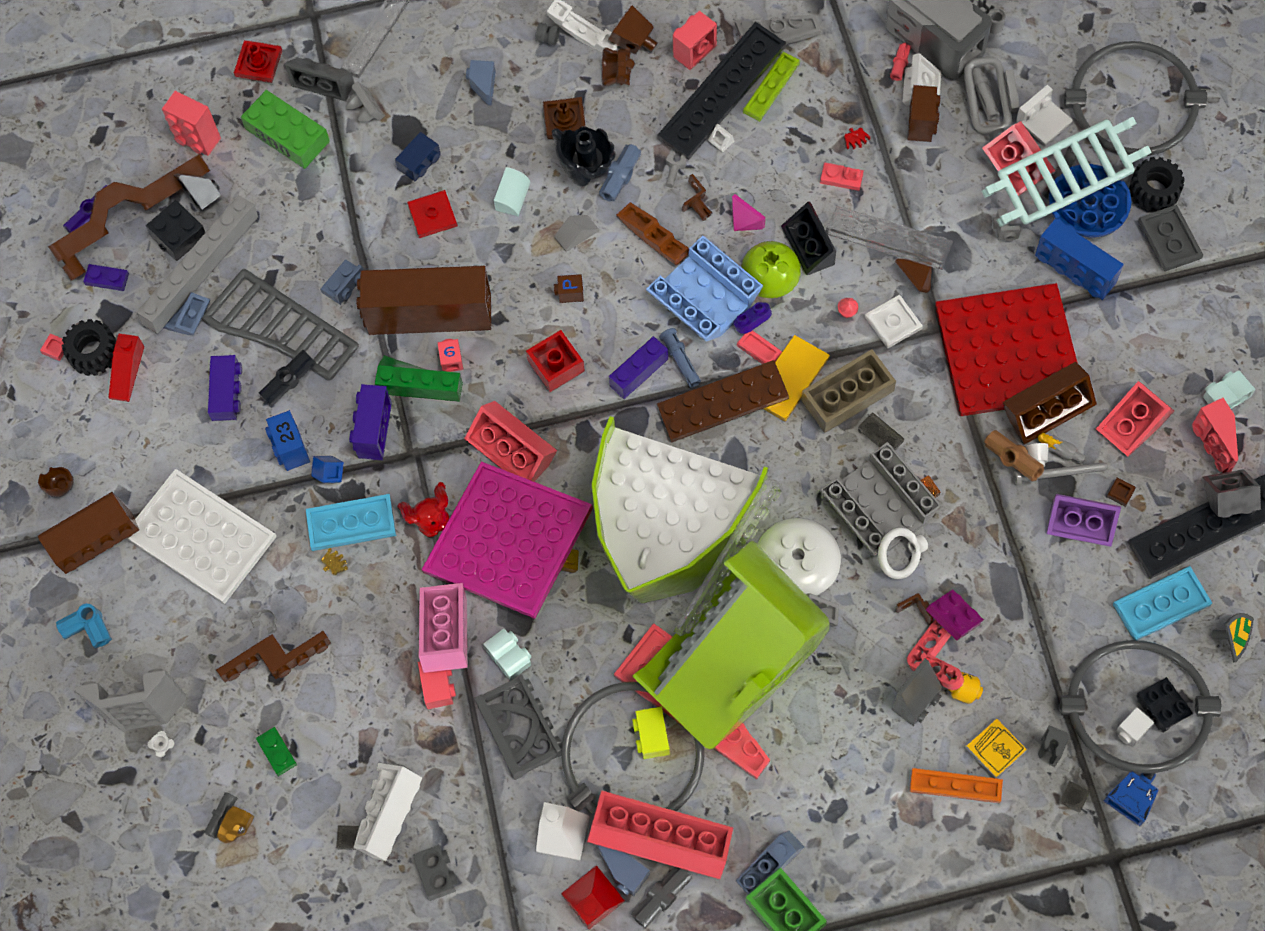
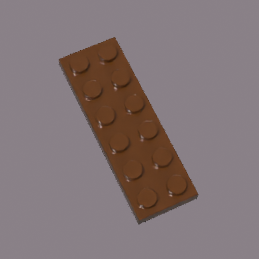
M772 360L659 402L657 406L672 443L788 400L789 395L776 363Z

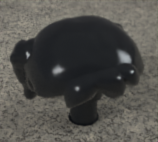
M582 126L575 131H562L557 128L552 130V136L556 142L557 158L563 170L569 174L570 179L578 186L584 187L592 179L604 174L616 157L614 144L608 140L606 131L601 128H597L596 131L586 126Z

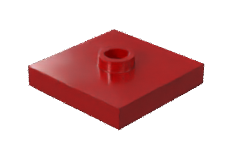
M446 190L407 202L419 238L458 226Z

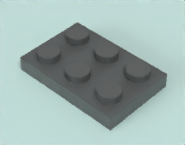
M1178 205L1139 218L1138 222L1164 272L1203 258L1204 255Z

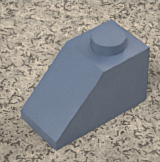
M471 60L470 68L466 69V79L469 80L470 87L487 105H492L496 75L494 61Z

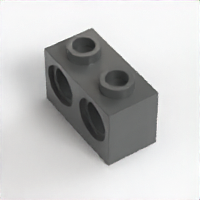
M437 845L413 854L430 901L456 892L454 885L458 884L454 871L449 872L447 864L450 863V859L446 850L442 851L441 847ZM431 857L439 858L436 866H428V860ZM439 878L446 879V884L442 888L435 887V882Z

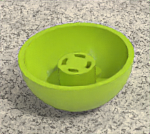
M765 241L756 244L745 254L741 263V268L763 285V288L757 295L763 298H778L790 293L798 284L801 275L800 262L794 251L787 245L776 241Z

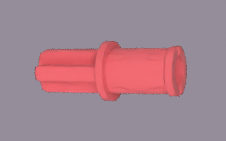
M907 43L899 45L897 55L893 58L894 65L890 73L892 80H902L904 69L908 65L907 59L911 46Z

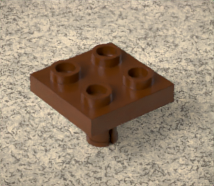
M582 97L543 102L547 140L553 139L552 130L555 128L562 131H575L582 126H586Z

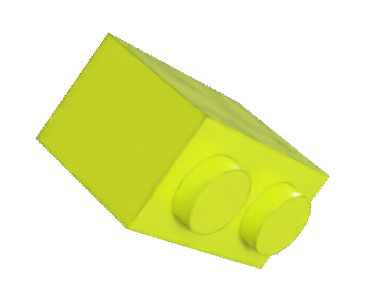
M662 706L635 711L636 718L632 719L634 732L639 731L640 739L636 740L638 753H643V759L670 755Z

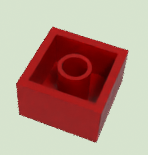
M562 330L526 350L529 364L549 392H552L585 371L583 359Z

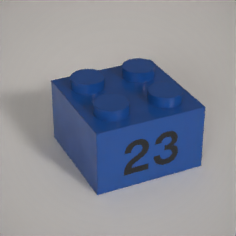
M290 410L267 418L268 427L265 430L272 443V449L279 465L284 464L286 470L289 471L310 463L299 429Z

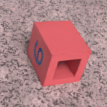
M445 339L442 342H437L442 370L446 372L464 370L458 339Z

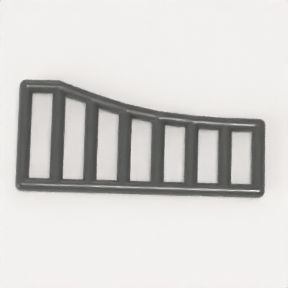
M242 269L202 317L205 323L219 332L261 343L291 358H295L302 350L306 352L322 331H326L332 337L313 359L316 364L311 369L327 380L334 378L359 347L355 340L247 269ZM245 278L252 282V287L221 323L212 317ZM260 289L269 294L240 329L229 326ZM276 299L285 304L260 335L249 332ZM292 309L300 314V317L278 342L268 338ZM307 320L317 325L296 351L286 346ZM341 341L349 347L328 371L320 366V363L335 345Z

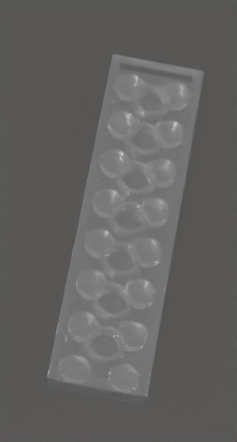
M766 479L673 632L679 636L690 634L701 622L699 619L702 614H706L713 604L710 601L714 594L718 595L724 586L722 581L726 576L729 577L732 574V571L724 563L742 550L749 538L753 539L759 529L756 527L760 520H764L770 512L768 508L772 500L775 502L782 492L780 490L781 483L776 480Z

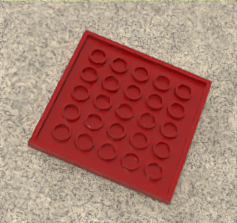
M1057 283L935 302L961 417L1005 410L1003 401L1068 365L1077 362Z

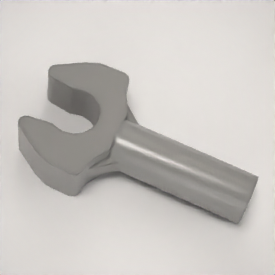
M674 151L666 159V164L671 167L666 186L669 188L674 186L678 170L686 168V157L682 154L680 161L676 162L674 161Z

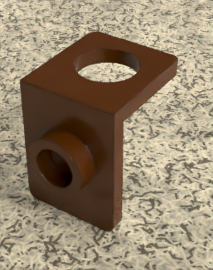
M919 593L897 604L896 613L916 604L928 625L932 624L934 618L926 611L930 604L926 600L923 601Z

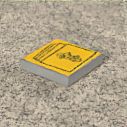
M997 717L964 746L966 751L992 778L997 779L1028 752L1023 743Z

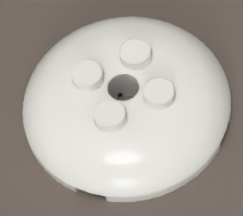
M791 518L780 521L768 528L757 543L805 594L811 593L819 596L833 585L838 576L841 565L839 546L833 535L817 522L803 518ZM799 553L803 556V559L795 560L792 556Z

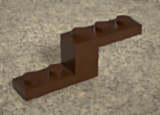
M321 631L285 654L274 635L271 634L216 669V671L226 683L238 678L244 670L254 668L263 659L275 679L283 678L297 665L301 666L307 663L314 654L324 652L331 642L325 632Z

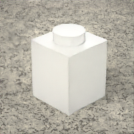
M1136 708L1115 732L1123 743L1130 744L1133 747L1151 728L1154 722L1139 708Z

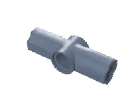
M626 144L617 161L612 162L607 178L599 191V195L604 200L609 202L615 201L624 184L627 185L633 174V168L641 156V150L637 146Z

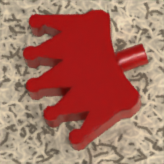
M861 127L856 131L850 128L849 131L851 133L844 135L847 149L850 147L849 144L853 149H856L855 143L861 148V142L867 144L865 138L868 140L871 138Z

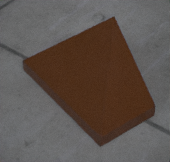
M897 259L895 261L919 292L928 293L930 291L932 261Z

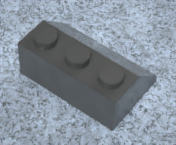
M299 57L285 64L292 87L347 101L352 85H354L352 72L349 70L335 68L327 63L321 64L309 58L303 59Z

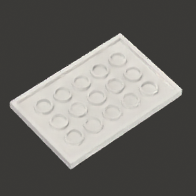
M175 469L135 519L140 530L126 539L225 604L277 536L254 519Z

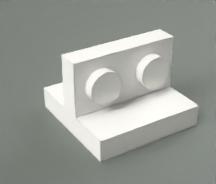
M920 53L913 55L912 66L905 68L903 103L907 106L911 102L913 85L937 87V95H940L941 71Z

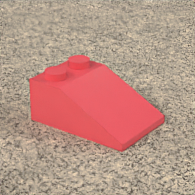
M1138 381L1100 423L1096 430L1129 457L1162 426L1174 410Z

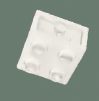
M1048 85L1019 108L1016 119L1017 122L1021 121L1028 132L1043 145H1047L1073 121L1052 102L1053 89Z

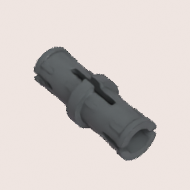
M227 792L224 793L217 809H214L211 813L213 816L204 830V834L214 839L217 838L220 825L227 811L237 801V797Z

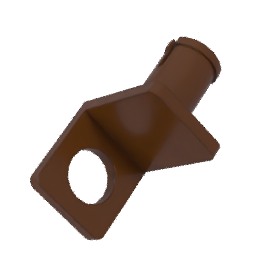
M691 174L688 183L697 194L683 204L682 211L685 212L689 208H693L701 220L704 221L713 212L702 201L705 197L706 189Z

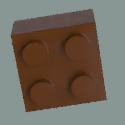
M913 85L907 140L931 142L932 136L937 134L940 114L938 109L941 95H937V87Z

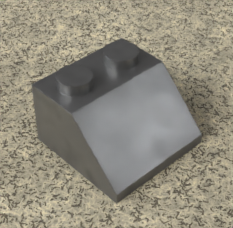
M1244 469L1202 476L1210 508L1218 517L1226 518L1233 514H1249L1255 510H1261L1260 485Z

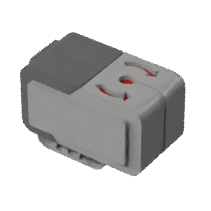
M889 0L885 26L889 32L903 43L910 45L913 51L917 54L920 53L946 77L958 79L964 74V68L970 60L980 58L985 54L989 33L999 34L1003 30L1006 14L990 0Z

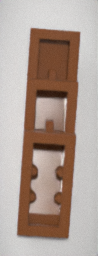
M630 202L616 214L617 218L633 233L676 266L689 255V247L676 240L673 233L659 225L656 218Z

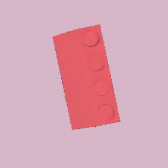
M496 401L480 407L464 438L502 470L533 482L549 467L557 452L554 447Z

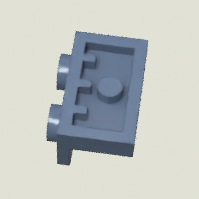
M345 259L320 288L321 292L341 305L344 300L349 299L352 291L357 286V279H360L361 270H364L363 266L360 264L355 266Z

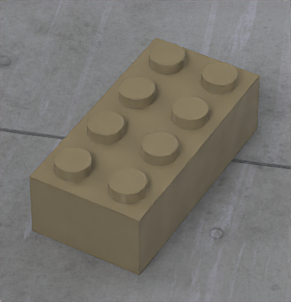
M873 349L804 389L801 401L823 432L826 433L894 392L896 380Z

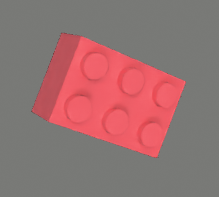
M174 91L163 106L162 111L175 137V141L182 146L187 145L198 154L203 153L209 156L221 139L209 107Z

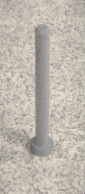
M1102 462L1046 469L1038 479L1105 471L1108 469V465ZM1018 470L1013 471L1015 485H1021L1022 481L1030 480Z

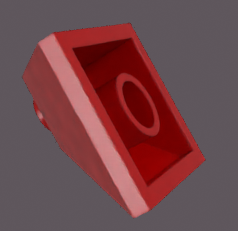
M597 865L561 893L588 930L625 902Z

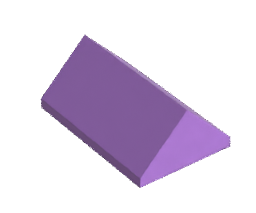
M1056 494L1051 504L1047 534L1111 547L1121 506Z

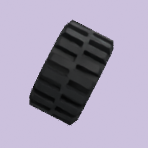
M1151 157L1149 161L1145 159L1142 161V164L1139 163L1129 184L1131 197H1133V203L1139 204L1138 208H1145L1146 212L1150 213V210L1156 212L1174 206L1177 203L1183 190L1185 179L1182 176V170H1178L1176 163L1172 164V160L1169 159L1165 161L1163 157L1158 159ZM1158 181L1162 183L1166 189H1155L1151 187L1147 182Z
M87 319V322L81 320L78 325L74 323L71 326L72 329L65 332L67 337L62 339L64 343L62 344V350L66 359L78 373H84L86 376H90V373L96 376L98 372H102V374L107 372L106 368H112L113 352L117 341L111 330L105 323L102 324L99 320L95 322L92 319ZM100 342L97 349L93 352L82 353L83 348L87 344Z

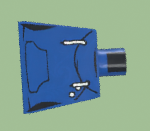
M1130 772L1108 794L1104 802L1138 826H1141L1147 819L1159 791L1151 784L1156 774L1141 773L1139 776L1134 772Z

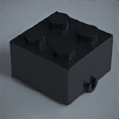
M177 200L173 201L146 224L149 235L159 244V248L163 252L166 251L176 261L190 251L206 233L203 225Z

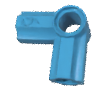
M91 604L81 605L76 612L56 622V627L64 639L85 629L94 648L103 647L112 640L102 619L101 611ZM93 611V616L86 620V615Z

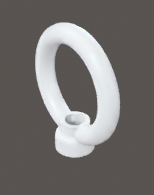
M902 527L894 528L887 532L878 548V561L882 571L893 579H904L910 576L919 564L921 553L928 549L927 540L924 536H916L912 531ZM903 536L909 540L908 549L912 553V557L906 568L896 571L888 564L887 548L894 538Z

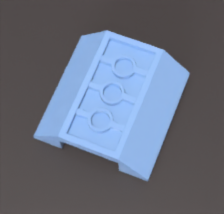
M702 236L689 248V257L665 279L660 275L646 288V291L701 338L709 341L721 337L734 324L737 316L750 308L763 285L706 237Z

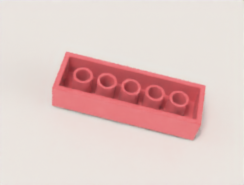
M601 791L587 842L720 879L727 861L733 827Z

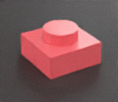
M49 334L40 349L41 353L60 361L64 355L62 338Z

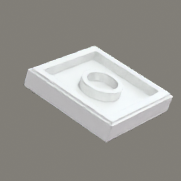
M900 294L865 314L866 320L887 349L918 332L923 327Z

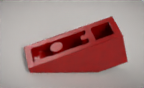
M118 334L113 352L108 396L111 400L130 401L145 347L139 336Z

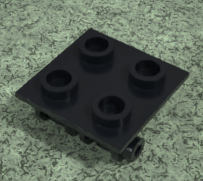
M1167 677L1141 690L1136 695L1138 698L1137 702L1144 710L1147 709L1145 711L1146 714L1152 713L1149 718L1153 719L1155 717L1153 722L1158 731L1161 730L1163 733L1169 730L1171 726L1194 714Z

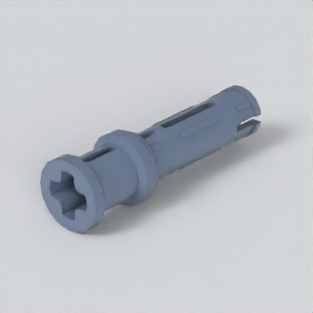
M667 329L660 334L659 338L661 341H664L668 349V355L673 356L689 387L694 388L701 383V379L684 351L685 345L677 337L676 329Z

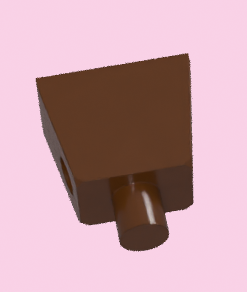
M632 5L608 39V41L624 49L630 48V52L633 54H637L642 46L652 52L658 42L649 37L654 26Z

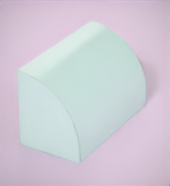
M509 167L505 168L494 199L496 211L519 216L530 185V180L526 175L518 170Z

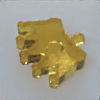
M329 548L321 559L322 563L326 565L323 568L325 572L330 569L333 575H337L348 570L347 566L343 567L347 563L346 560L341 561L344 557L343 554L336 557L338 554L337 550L331 553L332 549Z

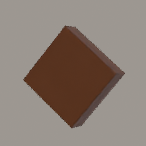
M1117 477L1106 497L1126 507L1136 487Z

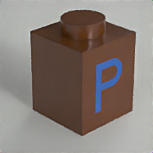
M582 274L557 276L558 284H554V294L559 296L560 303L584 302Z

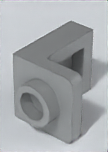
M1006 208L998 209L996 217H993V228L997 229L998 240L1013 241L1018 239L1021 226H1008L1007 223L999 227L996 220L1006 214L1007 211Z

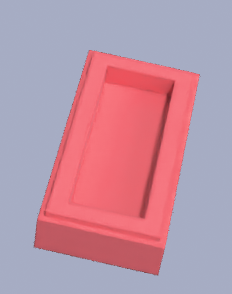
M753 330L745 333L737 342V346L761 364L772 360L776 362L782 353L781 350Z

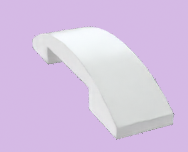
M562 0L553 1L546 14L564 31L600 52L605 47L616 50L618 45L608 41L612 32L607 29L602 31L572 12L573 7Z

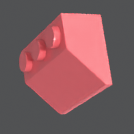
M1021 121L1012 125L982 148L998 171L1041 151ZM1047 157L1043 158L1050 174L1056 171ZM1035 162L1025 167L1034 185L1044 179ZM1018 171L1008 175L1018 196L1027 191Z

